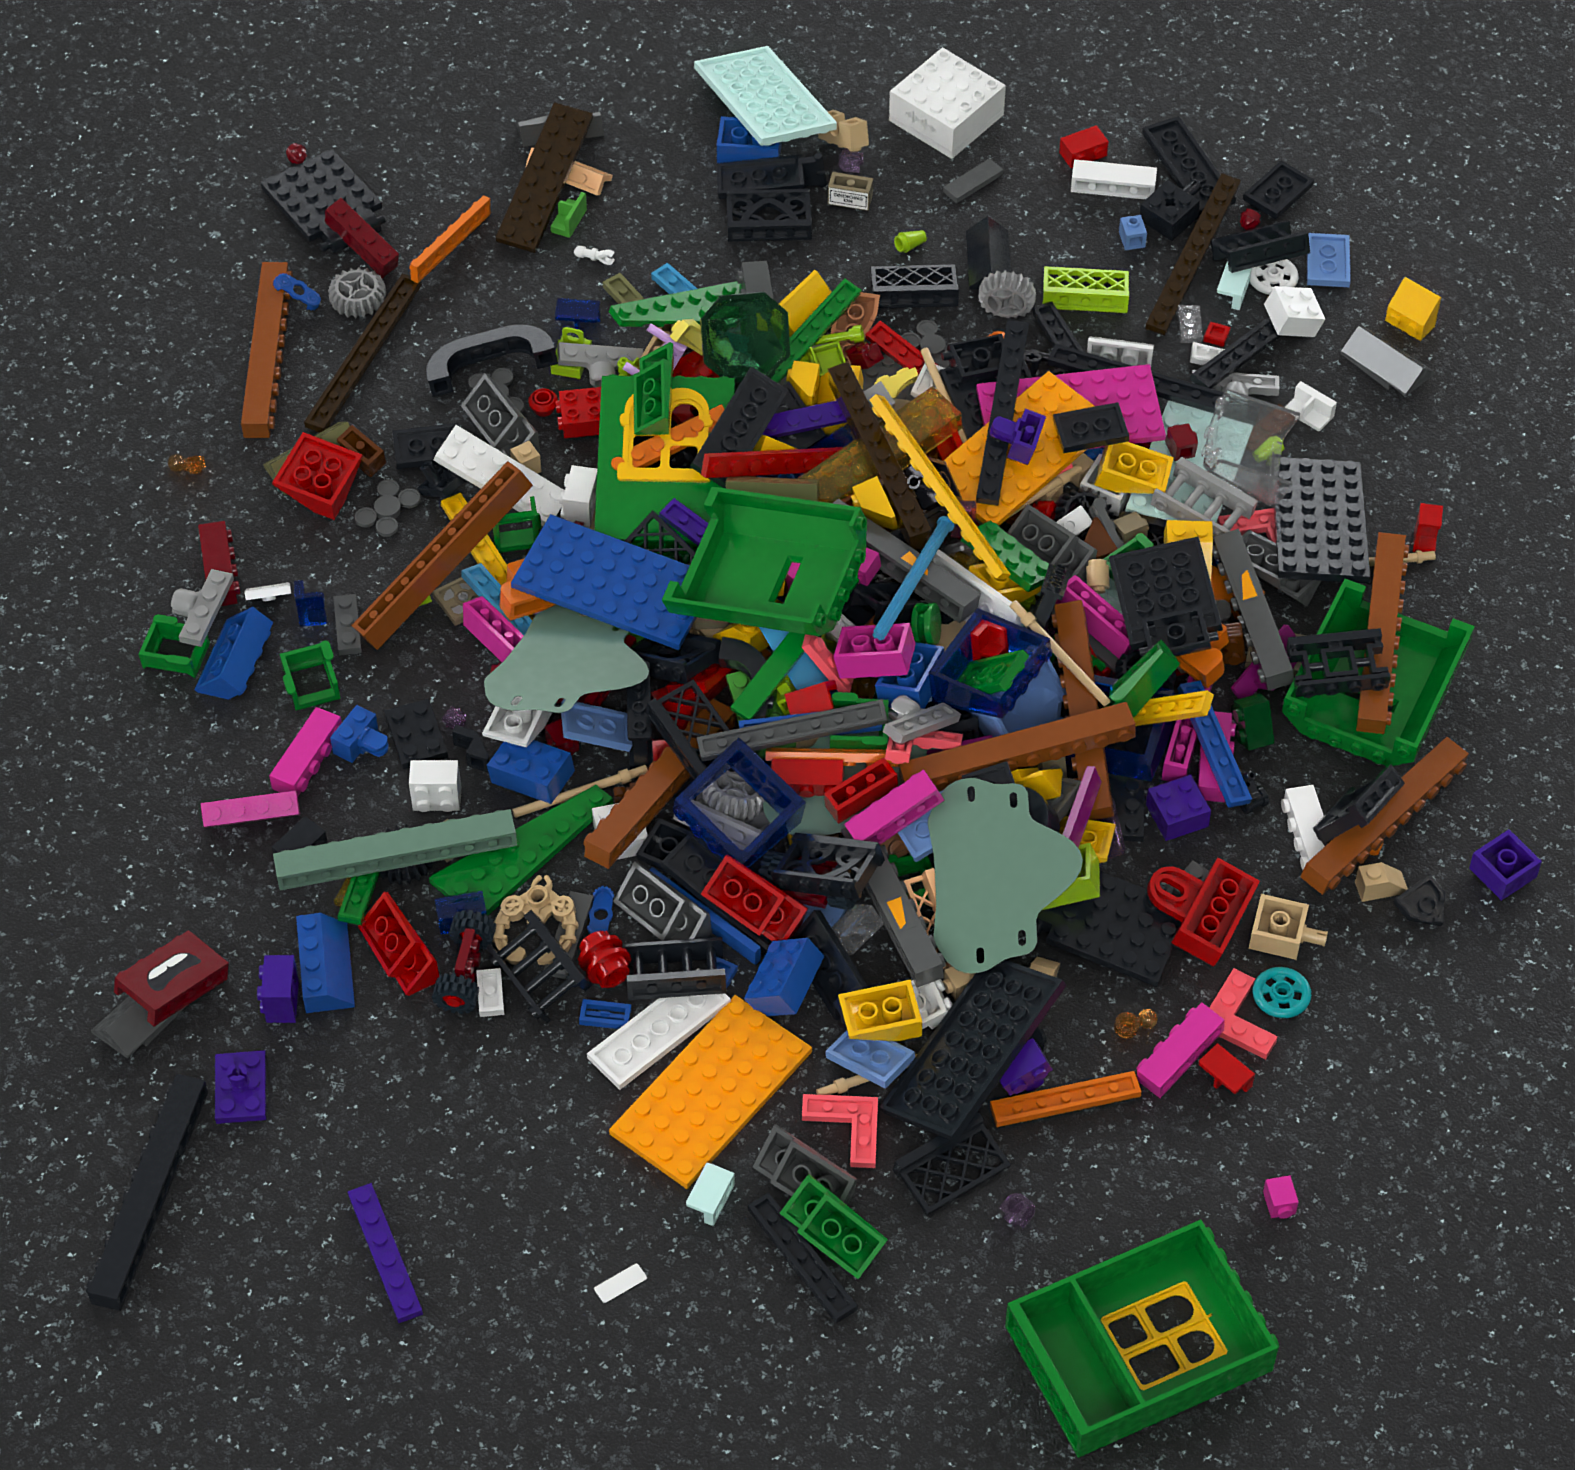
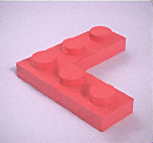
M1274 508L1254 511L1250 519L1241 515L1230 531L1239 529L1241 536L1248 530L1257 534L1266 533L1268 539L1276 543ZM1230 515L1219 516L1217 523L1222 526Z
M805 634L802 649L829 681L835 680L838 692L850 693L854 678L840 679L833 658L834 654L828 650L823 639L818 636Z
M936 730L902 744L894 742L889 737L885 760H890L895 764L909 763L913 745H917L922 749L937 748L942 749V751L956 748L962 745L963 734Z
M1233 968L1209 1007L1225 1020L1224 1031L1219 1037L1266 1060L1277 1042L1278 1036L1235 1016L1252 989L1255 978Z
M803 1094L802 1121L852 1123L850 1167L875 1168L878 1097Z

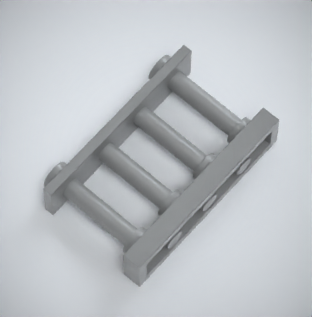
M1183 457L1176 463L1173 476L1176 477L1165 493L1156 488L1151 500V505L1156 509L1182 521H1212L1211 518L1222 504L1234 510L1222 526L1212 521L1213 536L1229 532L1241 515L1250 519L1258 500ZM1185 482L1194 487L1195 490L1183 504L1174 499L1173 495ZM1204 493L1215 500L1202 515L1193 510L1192 507Z
M704 784L700 785L696 801L685 796L679 798L674 820L754 856L761 854L766 838L775 842L780 840L782 831L769 823L764 810L759 813L758 817H753L752 820L745 818L742 821L704 805L705 801L702 795Z

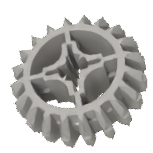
M350 267L348 272L342 270L341 275L336 274L335 279L331 280L328 289L329 301L334 310H338L340 315L345 313L347 318L351 315L355 319L359 315L363 317L366 314L373 315V310L378 311L384 299H386L384 281H382L380 275H377L375 271L370 272L368 268L361 270L358 267L357 270H352Z
M1006 270L1003 273L996 271L995 274L989 273L988 277H984L979 286L978 298L981 307L985 308L986 312H992L993 316L1014 317L1016 319L1019 315L1025 317L1026 313H1030L1035 304L1036 289L1033 283L1029 282V277L1023 278L1022 273L1017 275L1014 271L1012 273Z
M725 770L724 773L719 771L710 776V778H707L702 795L705 801L704 805L744 821L745 818L752 820L753 817H758L759 813L763 811V802L766 798L764 794L766 791L764 790L765 786L760 784V780L753 779L752 775L747 776L744 772L737 773L736 770L734 772Z

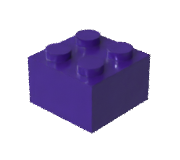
M1191 775L1148 789L1146 806L1165 841L1209 827L1211 809Z
M1508 829L1473 852L1469 869L1502 901L1537 878L1542 861Z
M264 955V965L259 966V979L262 980V986L257 987L260 1013L265 1014L266 1023H296L299 977L294 955Z

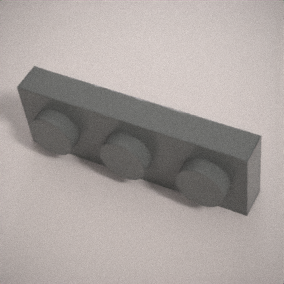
M356 594L333 596L339 656L362 653L360 634L351 626L359 618Z

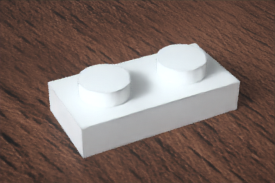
M501 968L476 970L477 986H479L478 1002L480 1017L504 1015Z

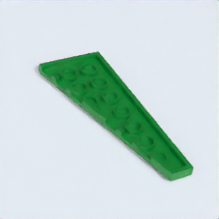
M737 281L611 305L609 313L619 327H643V325L651 323L657 327H664L665 324H675L678 320L694 319L703 328H723L726 325L744 328L745 325H748L747 320L743 319V307L745 306L744 302L740 301V289L742 287Z
M594 785L515 829L517 846L468 855L429 878V882L459 908L466 910L467 913L469 910H473L476 914L477 911L481 912L482 916L485 914L489 915L507 896L512 895L593 822L592 808L613 804V798L597 785Z

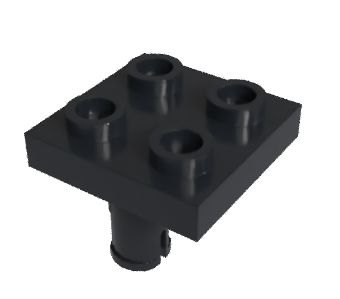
M427 461L423 464L424 466L420 467L427 480L417 489L424 496L448 498L467 480L444 466L436 469L432 461Z

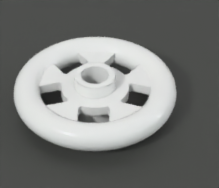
M1287 259L1266 264L1268 267L1264 270L1260 268L1261 266L1252 268L1251 285L1256 290L1270 295L1274 288L1271 287V284L1279 283L1280 287H1295L1299 279L1297 268ZM1276 264H1277V265H1280V266H1282V267H1284V268L1281 269V268H1279V267H1276ZM1284 275L1290 276V280H1284ZM1263 276L1264 281L1260 282L1257 277Z

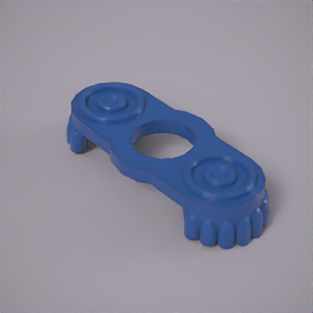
M285 273L278 275L274 279L273 286L277 291L283 289L294 299L307 304V310H315L320 305L321 298L319 294L309 288L304 282L296 280ZM293 286H301L304 290V294H296L293 290Z
M601 886L593 892L594 901L589 911L590 923L587 926L589 934L596 931L608 932L609 923L613 918V891L607 886ZM598 910H605L608 916L603 920H598L594 917V914Z

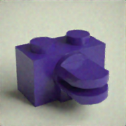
M1026 408L1022 417L1018 418L1017 422L998 416L993 420L989 433L991 437L1011 444L1007 458L1028 465L1035 451L1046 416Z
M1034 1038L1026 1042L1000 1079L1002 1086L1010 1096L1024 1090L1030 1092L1039 1088L1044 1083V1078L1053 1070Z

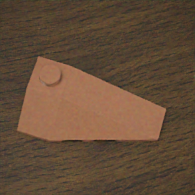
M861 292L860 296L832 325L831 334L846 332L852 326L862 325L865 339V334L870 330L877 317L880 295ZM850 340L839 341L845 361L851 365L845 350L856 343Z

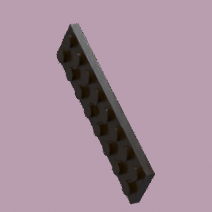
M554 102L495 237L496 242L536 253L593 120V113Z

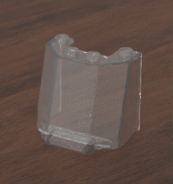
M1227 389L1222 397L1219 396L1217 398L1213 417L1204 433L1206 444L1202 450V457H1204L1203 467L1213 476L1274 508L1292 487V481L1279 478L1278 475L1282 442L1300 418V413Z

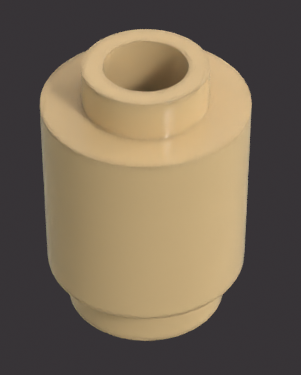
M1104 559L1089 560L1088 566H1086L1087 585L1097 594L1105 593V590L1110 588L1109 566Z

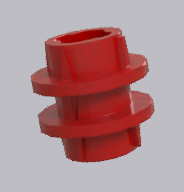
M596 931L589 934L580 943L579 950L581 953L578 957V964L580 968L586 971V977L591 983L599 984L603 989L615 987L625 981L630 973L628 965L631 961V955L623 948L622 941L617 935H610L607 931Z

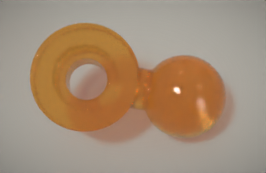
M174 454L168 459V466L173 471H181L184 468L185 471H189V474H198L206 467L203 456H191L184 459L182 455Z
M1151 1009L1141 1011L1138 1017L1132 1013L1124 1012L1117 1016L1114 1030L1122 1038H1132L1138 1033L1140 1026L1146 1029L1153 1028L1157 1024L1158 1017Z

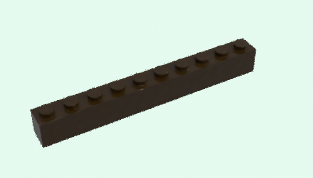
M849 362L828 368L829 386L873 476H877L907 545L916 551L923 549L932 535L931 527L912 489L908 487L910 485L907 484V479Z

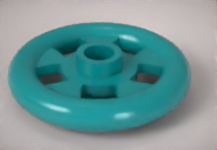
M1273 967L1263 971L1256 978L1253 985V997L1258 1007L1266 1014L1277 1018H1292L1301 1014L1308 1007L1311 1001V988L1306 978L1299 972L1286 967ZM1286 977L1290 978L1295 983L1291 985L1289 982L1284 981ZM1272 978L1276 983L1269 987L1266 982ZM1294 992L1302 993L1300 1000L1293 999ZM1269 993L1273 1001L1267 1002L1263 995ZM1289 1003L1290 1008H1279V1004Z

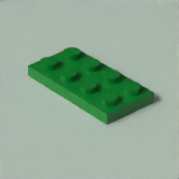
M991 520L978 526V529L1010 572L1009 578L1027 592L1042 586L1049 563L1040 559L1032 550L1023 546L1015 537L1006 533ZM963 537L960 541L972 550L975 549L970 542L968 543Z
M1018 650L971 661L946 696L951 702L987 694L991 695L996 692H1005L1012 686V680L1016 674L1024 669V663L1029 655L1024 650Z

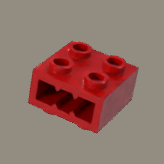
M601 387L559 391V400H555L556 413H561V417H557L558 428L563 430L564 438L599 435Z

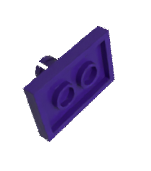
M265 1050L215 1054L216 1124L266 1120Z

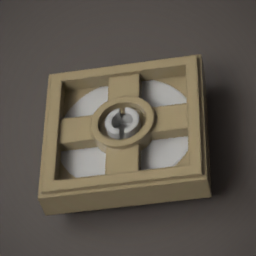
M462 577L432 592L434 599L455 626L463 623V603L479 597Z

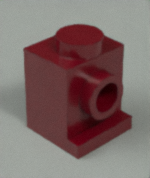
M859 342L845 350L853 366H861V369H869L884 359L877 343Z

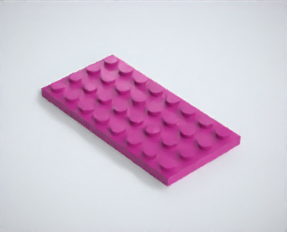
M1150 364L1055 375L1094 406L1118 402L1129 433L1128 442L1138 444L1166 439ZM1041 377L1020 379L1017 397ZM996 382L976 385L983 426L990 421Z

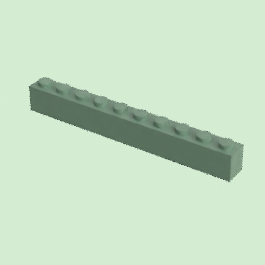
M511 809L504 811L497 810L493 813L482 815L476 814L461 819H449L440 823H427L423 826L402 828L392 832H380L365 837H354L349 840L332 841L327 844L306 846L301 849L284 850L274 853L273 857L279 889L286 890L517 846V839Z

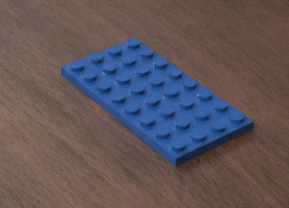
M551 514L511 582V588L676 650L680 649L697 618L669 613L662 601L670 581L679 582L680 586L682 585L689 565Z

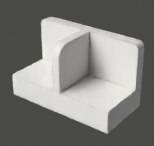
M1300 382L1296 386L1294 398L1285 408L1295 414V418L1317 431H1321L1334 417L1337 402Z

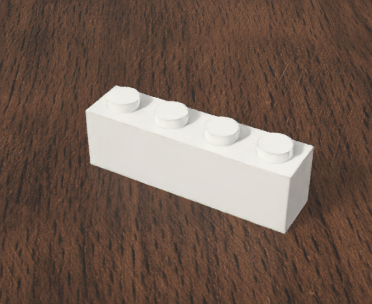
M1074 159L1071 192L1147 199L1155 190L1157 168Z
M1314 785L1286 789L1284 799H1281L1282 811L1288 815V829L1290 832H1293L1295 837V850L1299 851L1301 855L1300 864L1302 870H1304L1306 863L1325 847L1313 831V827L1324 816Z

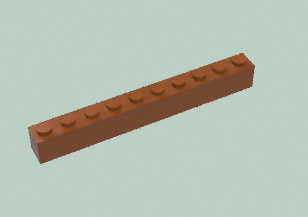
M262 262L241 419L244 438H270L271 429L275 428V417L273 416V413L277 412L275 396L279 395V384L277 383V380L281 379L279 363H283L281 347H285L283 331H287L285 315H289L287 299H291V296L283 289L277 291L273 286V281L282 273L293 277V272L289 271L288 262Z
M507 461L351 625L370 645L378 650L530 490L533 485L523 472Z
M1378 532L1367 630L1381 628V642L1384 647L1382 654H1374L1376 668L1388 667L1391 679L1389 687L1383 690L1360 691L1356 731L1384 734L1386 725L1390 726L1392 712L1388 711V706L1392 707L1394 693L1390 692V687L1394 688L1396 674L1392 673V668L1396 669L1398 655H1394V650L1399 648L1400 636L1395 635L1396 631H1400L1402 618L1397 616L1398 613H1402L1404 599H1399L1400 594L1404 595L1406 582L1401 580L1402 576H1406L1407 563L1403 562V558H1408L1409 545L1405 544L1406 535ZM1363 667L1362 675L1370 674L1369 668Z
M1082 600L1055 604V614H1051L1053 626L1058 628V634H1054L1055 642L1095 683L1086 614ZM1058 659L1059 668H1063L1064 674L1060 675L1062 689L1066 688L1067 695H1063V703L1065 709L1069 708V715L1065 717L1099 709L1098 700ZM1105 747L1094 748L1081 754H1075V757H1071L1073 771H1077L1078 778H1074V780L1082 781L1087 766H1095L1101 779V785L1088 820L1114 817Z
M712 699L710 703L727 727L732 730L735 726L736 713L731 710V707ZM700 709L696 717L709 720L710 713L706 709ZM690 721L688 722L685 731H690ZM694 722L692 732L706 735L708 725ZM710 726L709 735L723 732L720 728ZM691 737V746L699 749L697 738ZM666 747L661 757L657 761H653L648 771L637 779L636 785L631 790L628 789L619 804H614L610 814L599 821L593 833H589L585 837L583 843L585 846L584 857L609 869L689 779V773L670 747Z
M1127 702L911 759L909 763L898 764L899 775L903 784L911 776L924 770L937 790L943 791L948 785L961 780L962 775L1007 761L1012 772L1020 768L1036 766L1042 762L1059 760L1068 755L1081 754L1094 748H1103L1120 741H1128L1131 738H1135V721Z
M1446 737L1401 777L1405 784L1368 825L1363 828L1356 825L1335 837L1306 863L1300 877L1322 895L1328 889L1334 890L1343 876L1348 877L1358 862L1362 864L1368 858L1369 852L1372 849L1374 851L1379 849L1385 837L1391 838L1400 824L1405 825L1414 811L1418 813L1424 807L1428 798L1432 800L1438 794L1441 786L1445 788L1449 785L1454 774L1460 775L1467 766L1465 761L1469 753Z

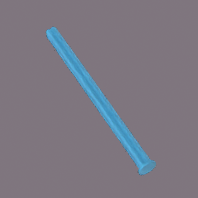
M941 516L938 518L935 530L873 630L874 633L872 635L875 639L878 638L880 641L885 639L948 532L954 529L955 524L949 517Z

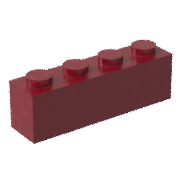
M342 198L325 210V223L338 233L343 241L382 278L398 267L399 253Z
M225 521L198 525L205 579H207L211 569L232 573L233 578L238 577L236 563L232 564L231 561L236 559L234 546L229 547V543L233 542L231 529H226ZM233 580L221 606L238 604L237 595L241 594L239 581Z

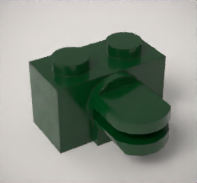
M1260 693L1234 700L1235 704L1231 705V713L1234 722L1238 725L1236 738L1239 744H1242L1248 750L1274 744L1269 700Z

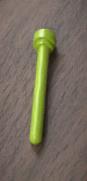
M856 325L846 332L823 335L815 345L844 340L854 341L855 343L864 342L862 325Z

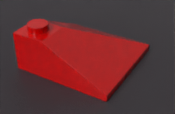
M303 432L272 484L313 512L335 520L345 503L363 456Z

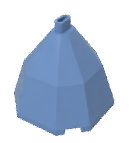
M1029 656L1024 663V669L1016 674L1012 680V686L1005 692L1001 691L991 695L987 694L964 700L963 707L966 711L978 716V728L984 736L992 735V737H997L1064 719L1060 716L1063 695H1067L1065 688L1062 689L1060 678L1049 658Z

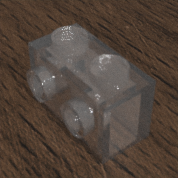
M855 904L831 928L847 954L853 955L884 923L872 905Z

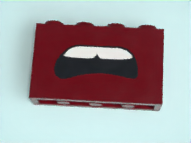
M188 930L182 935L176 936L163 947L157 948L149 956L138 960L130 968L119 972L115 976L114 993L116 995H120L123 992L128 994L148 1011L147 1021L155 1027L227 980L229 962Z

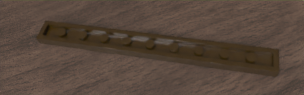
M1221 173L1146 322L1145 329L1164 336L1166 335L1211 244V239L1214 238L1240 186V179Z
M401 274L305 419V428L317 432H322L329 428L422 286L421 281L416 283L411 280V276Z

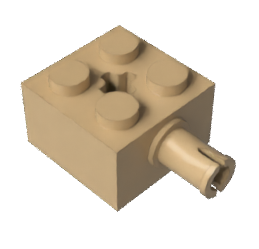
M1261 894L1249 949L1296 960L1300 943L1305 941L1325 947L1328 931L1308 928L1305 925L1308 904Z

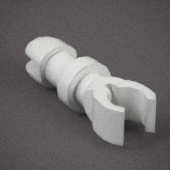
M577 246L574 250V255L579 258L588 257L592 261L598 259L606 265H611L615 260L614 258L610 259L615 253L612 250L598 251L596 248L591 250L586 249L585 246Z

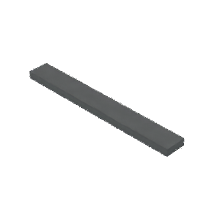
M883 699L700 736L697 737L701 761H707L888 723Z

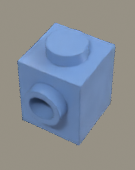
M1141 215L1120 218L1119 234L1124 249L1144 248L1146 246L1147 231Z

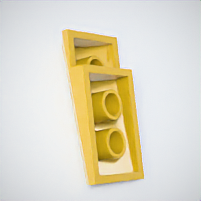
M1037 767L1017 769L1011 772L1015 784L1035 790L1045 800L1061 796L1063 776L1061 768L1039 771Z

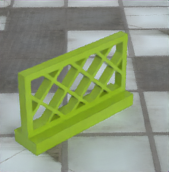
M1044 266L1043 304L1052 301L1057 309L1127 313L1129 271ZM1048 274L1058 275L1059 277L1054 279ZM1071 276H1079L1080 278L1075 280ZM1093 277H1100L1101 279L1096 281ZM1114 278H1124L1120 282L1114 280ZM1066 280L1069 284L1064 286L1060 282ZM1086 281L1091 285L1085 287L1082 283ZM1109 283L1112 286L1106 288L1103 284Z

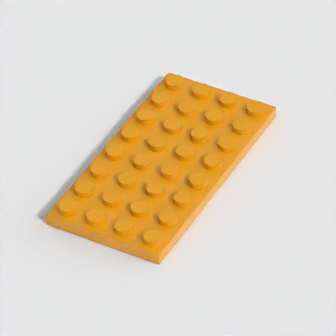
M1050 371L1044 374L1016 399L1013 416L1014 422H1017L1018 418L1022 417L1025 408L1046 416L1028 465L1006 457L998 506L976 503L989 422L943 460L947 463L963 499V502H961L963 508L983 524L991 520L993 523L1001 525L1087 450L1063 453L1053 422V414L1095 406Z
M734 995L731 998V1002L716 1014L609 1129V1134L681 1186L688 1189L700 1176L705 1164L712 1163L812 1053V1047L760 1011L754 1010L737 995Z

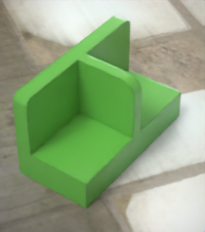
M581 192L576 201L568 198L566 202L559 201L558 215L550 226L551 233L568 238L571 237L587 211L586 193Z

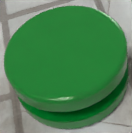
M936 603L915 604L911 618V629L915 642L924 644L927 642V644L931 645L939 643L941 636V614Z

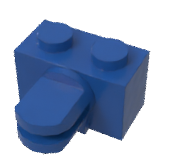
M356 705L330 737L333 754L351 763L354 762L360 753L368 752L377 757L386 754L389 749L388 738L386 735L378 732L376 714Z

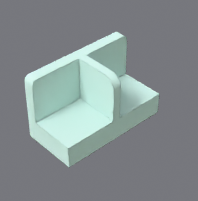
M1227 261L1217 293L1233 297L1231 309L1240 310L1250 282L1252 268L1231 273L1228 269Z
M710 1163L705 1164L686 1201L687 1207L704 1213V1223L711 1226L715 1225L735 1186L734 1173Z

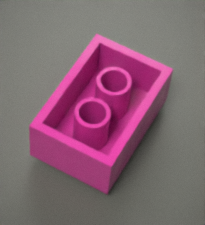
M910 623L893 624L885 639L881 641L878 638L875 639L872 635L876 625L842 627L833 656L839 678L853 679L908 675L916 645Z

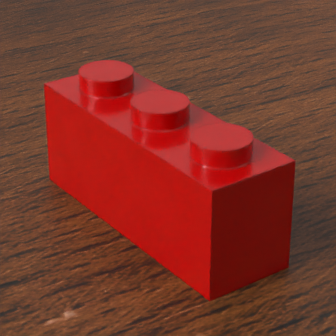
M883 757L825 792V807L839 824L898 787L897 773Z
M772 759L770 780L772 795L779 797L794 795L805 798L824 796L825 792L844 781L843 760Z

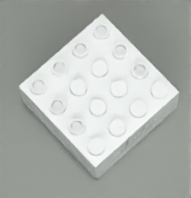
M942 47L890 90L889 121L953 159L1004 115L1006 85Z

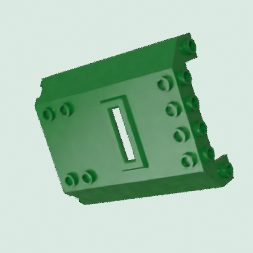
M711 487L704 503V507L711 519L682 585L680 586L679 582L670 581L662 601L668 612L813 636H821L834 630L837 621L841 618L843 606L849 599L851 587L857 580L858 570L866 558L867 519L861 507ZM791 563H799V568L784 603L775 602Z
M1344 579L1316 635L1367 630L1370 603L1363 600L1366 586ZM1398 613L1397 617L1402 618L1401 629L1396 631L1395 635L1400 636L1399 648L1394 650V655H1398L1396 669L1392 668V673L1396 674L1394 688L1390 687V692L1394 693L1392 705L1394 707L1391 711L1390 726L1386 725L1384 734L1356 731L1359 700L1345 695L1346 692L1332 696L1324 694L1315 695L1311 698L1296 697L1294 680L1284 698L1282 712L1301 734L1327 743L1332 747L1348 751L1353 755L1372 760L1376 764L1385 766L1392 764V766L1414 762L1471 642L1475 626L1453 618L1449 630L1445 631ZM1355 650V658H1364L1365 650ZM1319 654L1308 655L1309 663L1320 662ZM1347 657L1327 659L1330 672L1350 670ZM1302 664L1296 676L1304 675ZM1358 667V675H1362L1363 667ZM1322 671L1311 672L1312 680L1323 679Z

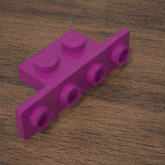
M1283 625L1278 631L1285 650L1288 637H1296L1289 625ZM1252 662L1232 685L1231 690L1238 699L1252 696L1258 689L1267 690L1265 682L1260 683L1257 674L1258 664L1254 665ZM1297 662L1291 663L1292 669H1294Z

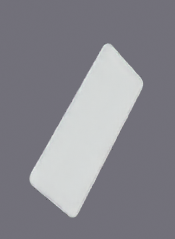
M634 1264L599 1284L594 1290L602 1302L606 1303L646 1280L647 1276L638 1264Z

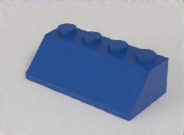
M254 607L226 619L194 690L198 693L224 699H230L243 694L247 688L246 682L255 670V662L263 652V644L271 634L270 629L273 622Z
M322 913L296 916L302 993L306 1013L355 1007L347 923Z

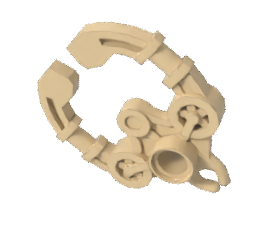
M538 875L527 892L520 896H507L502 901L501 910L494 921L496 923V930L492 941L496 944L498 951L507 945L508 937L504 935V931L510 928V921H519L530 910L540 917L544 924L551 915L557 921L562 922V928L566 929L565 935L560 936L559 943L566 952L576 943L575 930L578 929L579 924L575 915L576 908L574 902L570 897L559 896L552 891V880L548 875L544 876V880L547 883L545 886L537 885L542 880V876ZM519 947L505 960L512 965H517L527 956L526 951ZM546 952L537 962L539 965H550L554 962L555 955L552 952L549 954Z

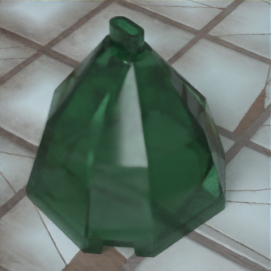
M764 291L720 295L700 319L703 363L719 377L726 376L735 378V383L742 382L750 367H753L771 379L782 362L790 357L788 312Z

